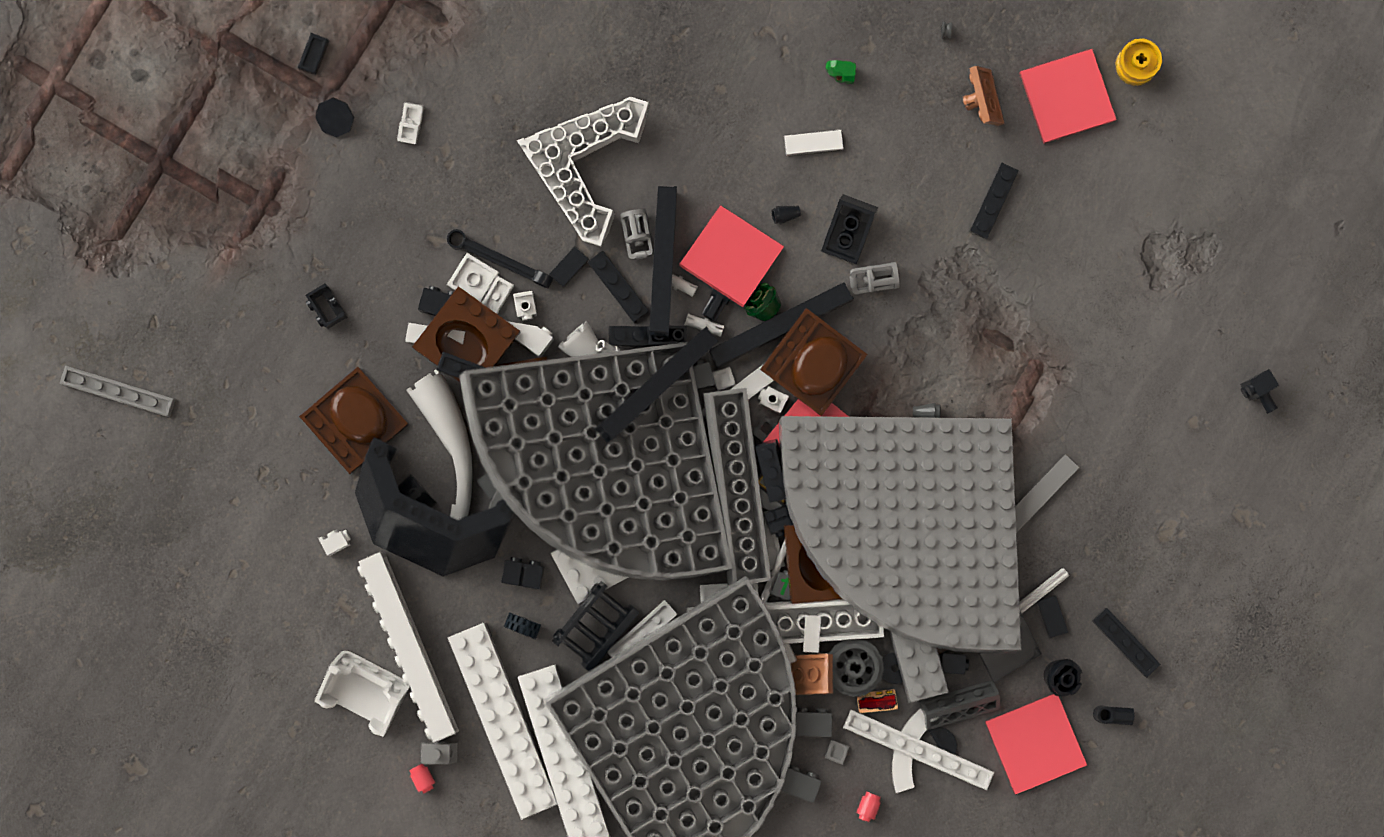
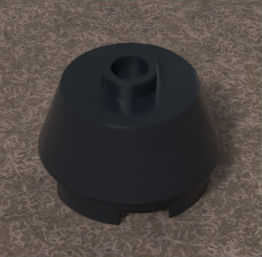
M1055 660L1046 666L1044 681L1049 690L1056 696L1074 695L1082 685L1080 683L1082 670L1073 660Z

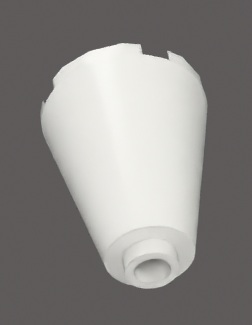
M586 321L584 325L581 324L568 335L567 341H562L558 347L569 356L577 357L600 354L601 352L596 351V344L600 347L602 346L598 343L595 333Z

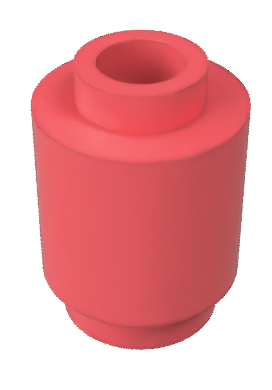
M424 764L409 770L411 773L410 777L418 792L422 791L424 794L434 788L433 784L436 782L428 767H425Z
M866 792L865 796H862L856 812L860 814L859 818L870 822V819L875 820L881 804L879 802L881 797Z

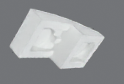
M404 103L397 141L417 143L424 110L423 105Z

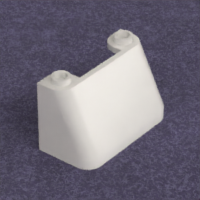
M342 651L330 664L314 702L320 704L323 708H333L336 704H339L370 720L369 728L371 732L384 737L410 685H406L403 678L352 652Z

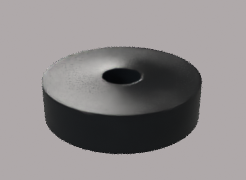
M895 653L885 655L882 658L884 666L882 678L891 684L902 683L903 680ZM892 665L898 666L896 672L891 670Z

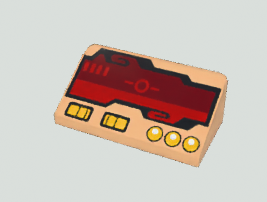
M895 689L873 691L863 696H857L859 713L898 709Z

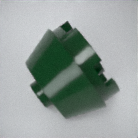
M761 283L758 285L760 288L746 302L744 309L747 315L760 321H767L777 314L781 307V301L775 287L770 286L768 283Z

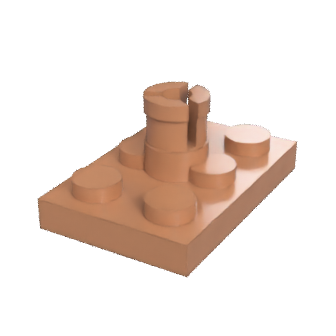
M979 66L969 68L971 73L969 78L974 85L975 92L963 97L966 109L969 111L979 107V117L985 124L995 126L1004 124L991 69Z
M833 654L795 655L797 660L790 663L795 685V695L833 694Z

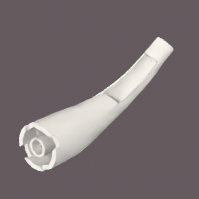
M435 370V376L429 373L415 383L414 386L416 388L414 390L409 387L406 391L453 458L457 479L456 505L452 504L450 517L459 520L467 517L469 514L473 481L472 455L467 429L456 398L442 373Z

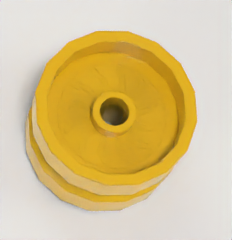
M1135 39L1129 42L1119 53L1116 60V72L1120 79L1127 84L1133 86L1143 85L1149 82L1159 71L1162 64V54L1158 46L1152 41Z

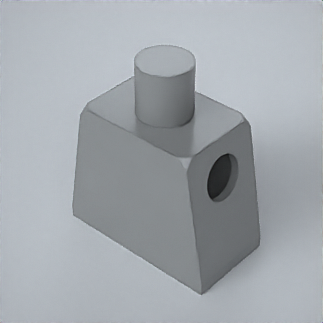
M421 742V764H452L457 762L458 743Z

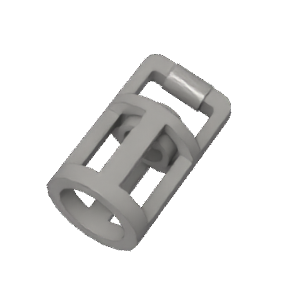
M635 209L621 213L628 257L632 260H638L652 256L654 248L646 209ZM640 218H643L645 233H642ZM626 220H629L632 232V235H630V237ZM648 241V251L644 250L632 254L630 244L642 246L644 242Z
M896 262L852 269L850 271V287L853 293L861 294L898 289L900 283ZM865 273L863 275V282L867 287L857 288L856 274ZM891 275L890 278L875 280V277Z

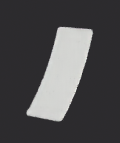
M805 616L804 652H819L821 616Z

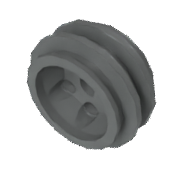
M861 639L842 640L834 645L828 653L833 654V688L841 694L852 697L863 696L874 690L881 681L884 671L883 660L877 648L868 641ZM847 650H851L853 652L852 657L846 656ZM865 652L867 654L866 660L860 658L861 653ZM838 661L843 662V668H837L836 664ZM853 662L860 665V670L857 673L853 670L850 671V665ZM867 666H870L872 668V672L870 674H867L865 672V668ZM843 675H847L849 677V680L847 682H843L841 680V677ZM859 677L863 679L861 685L856 684V679Z

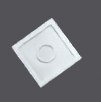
M466 253L447 286L454 290L459 286L482 302L495 278L500 273Z

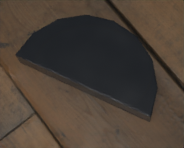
M943 727L928 730L938 748L951 754H956L957 741L949 730Z

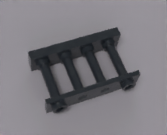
M602 581L599 584L596 583L591 588V594L563 628H559L554 633V639L552 640L557 647L563 642L583 658L581 665L589 672L595 668L640 613L632 605L623 607L604 590L608 586ZM599 597L619 612L620 617L616 622H611L592 606ZM586 612L607 628L608 632L603 637L597 636L580 622ZM574 627L595 643V647L591 652H586L567 636Z

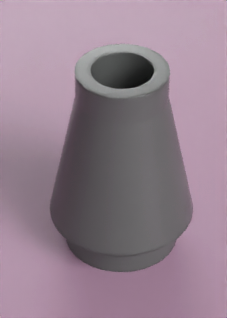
M936 403L913 406V418H940L941 406L936 405Z

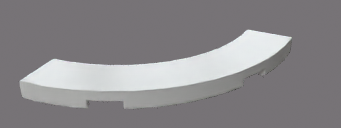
M921 708L910 717L901 731L919 740L927 730L925 727V716ZM939 717L930 719V722L936 721ZM894 750L892 778L895 793L914 788L912 778L913 758Z

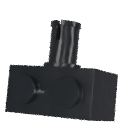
M1270 369L1240 384L1244 397L1249 400L1259 399L1267 414L1278 408L1269 394L1271 390L1279 386Z

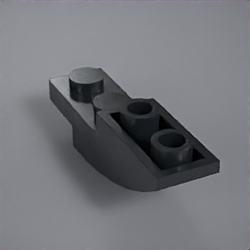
M650 325L609 326V344L626 347H654L687 342V326H670L669 338L650 336Z

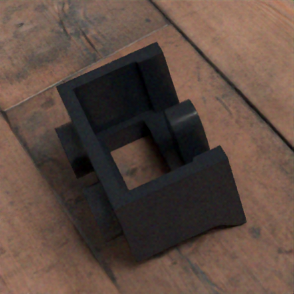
M326 283L306 294L308 299L306 304L311 311H316L318 315L316 320L321 327L325 326L329 329L348 318ZM321 295H324L337 316L331 321H328L315 300Z

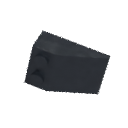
M842 194L821 252L857 265L878 207Z

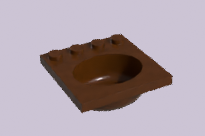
M458 286L412 348L436 366H438L442 353L446 352L480 366L492 368L495 367L520 334V330ZM450 331H464L463 344L448 337ZM453 377L455 380L461 383L460 379Z
M805 308L760 370L822 416L868 354L809 309Z
M359 367L354 369L299 416L349 474L353 473L363 464L365 455L374 437L388 443L409 425Z
M794 525L784 526L791 604L843 599L835 592L829 582L821 576L811 558L808 557L803 544L795 532Z

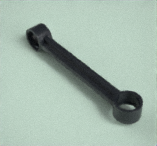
M454 229L447 235V242L451 248L455 250L465 249L532 280L544 288L549 289L554 279L542 271L528 267L468 239L464 232L459 229ZM456 233H460L464 237L463 243L459 246L451 244V237Z

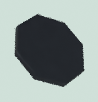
M332 97L319 103L315 119L322 132L337 138L351 131L354 116L346 102Z

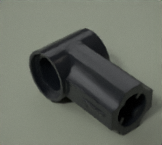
M713 288L710 294L711 298L706 304L702 315L716 322L730 299Z
M1101 705L1094 709L1093 717L1099 723L1133 725L1135 713L1134 708ZM1105 709L1108 715L1106 719L1102 720L1100 713Z

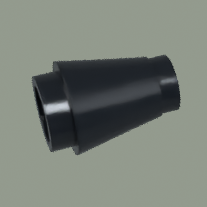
M776 206L771 211L775 224L779 223L781 225L801 217L799 206Z

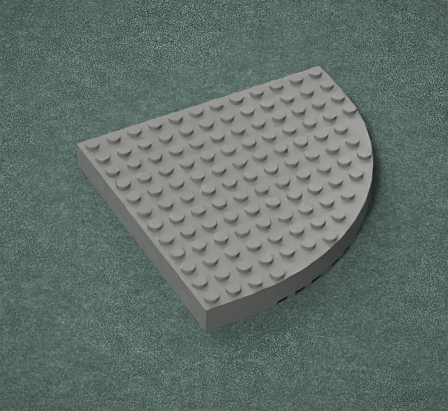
M688 342L464 371L460 375L472 438L481 462L492 483L508 506L532 531L567 556L592 568L614 575L648 580L691 578L733 569L693 366L609 443L594 430Z
M781 416L779 420V447L786 494L785 502L789 516L808 557L811 558L821 576L829 582L841 598L849 602L856 611L876 622L880 627L882 626L894 634L914 640L920 644L952 651L976 653H1016L1021 650L1012 419Z
M746 576L545 699V704L628 837H751L760 828L769 810L772 809L774 801L783 786L787 768L791 761L796 732L797 710L791 666L781 636L770 614Z

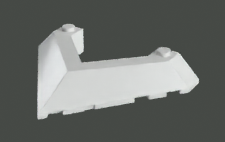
M629 97L624 99V101L600 108L598 111L584 114L558 124L556 127L548 128L530 137L517 140L584 242L601 247L610 231L615 214L611 209L594 204L573 162L619 138L639 143L645 126L649 102Z

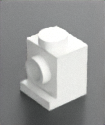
M532 291L513 294L518 319L522 318V321L532 320L533 316H537ZM523 303L529 304L527 309L522 308Z
M768 386L766 390L762 389L758 397L761 400L759 405L780 415L789 396ZM775 396L776 401L770 402L769 397Z
M346 529L340 532L334 530L327 534L328 538H318L328 556L350 546L349 540H351Z

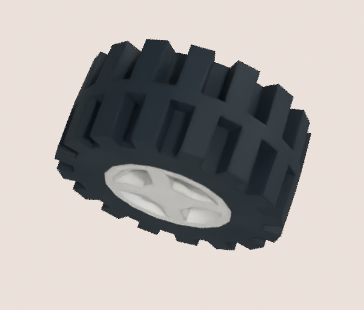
M509 612L504 627L536 639L541 624Z

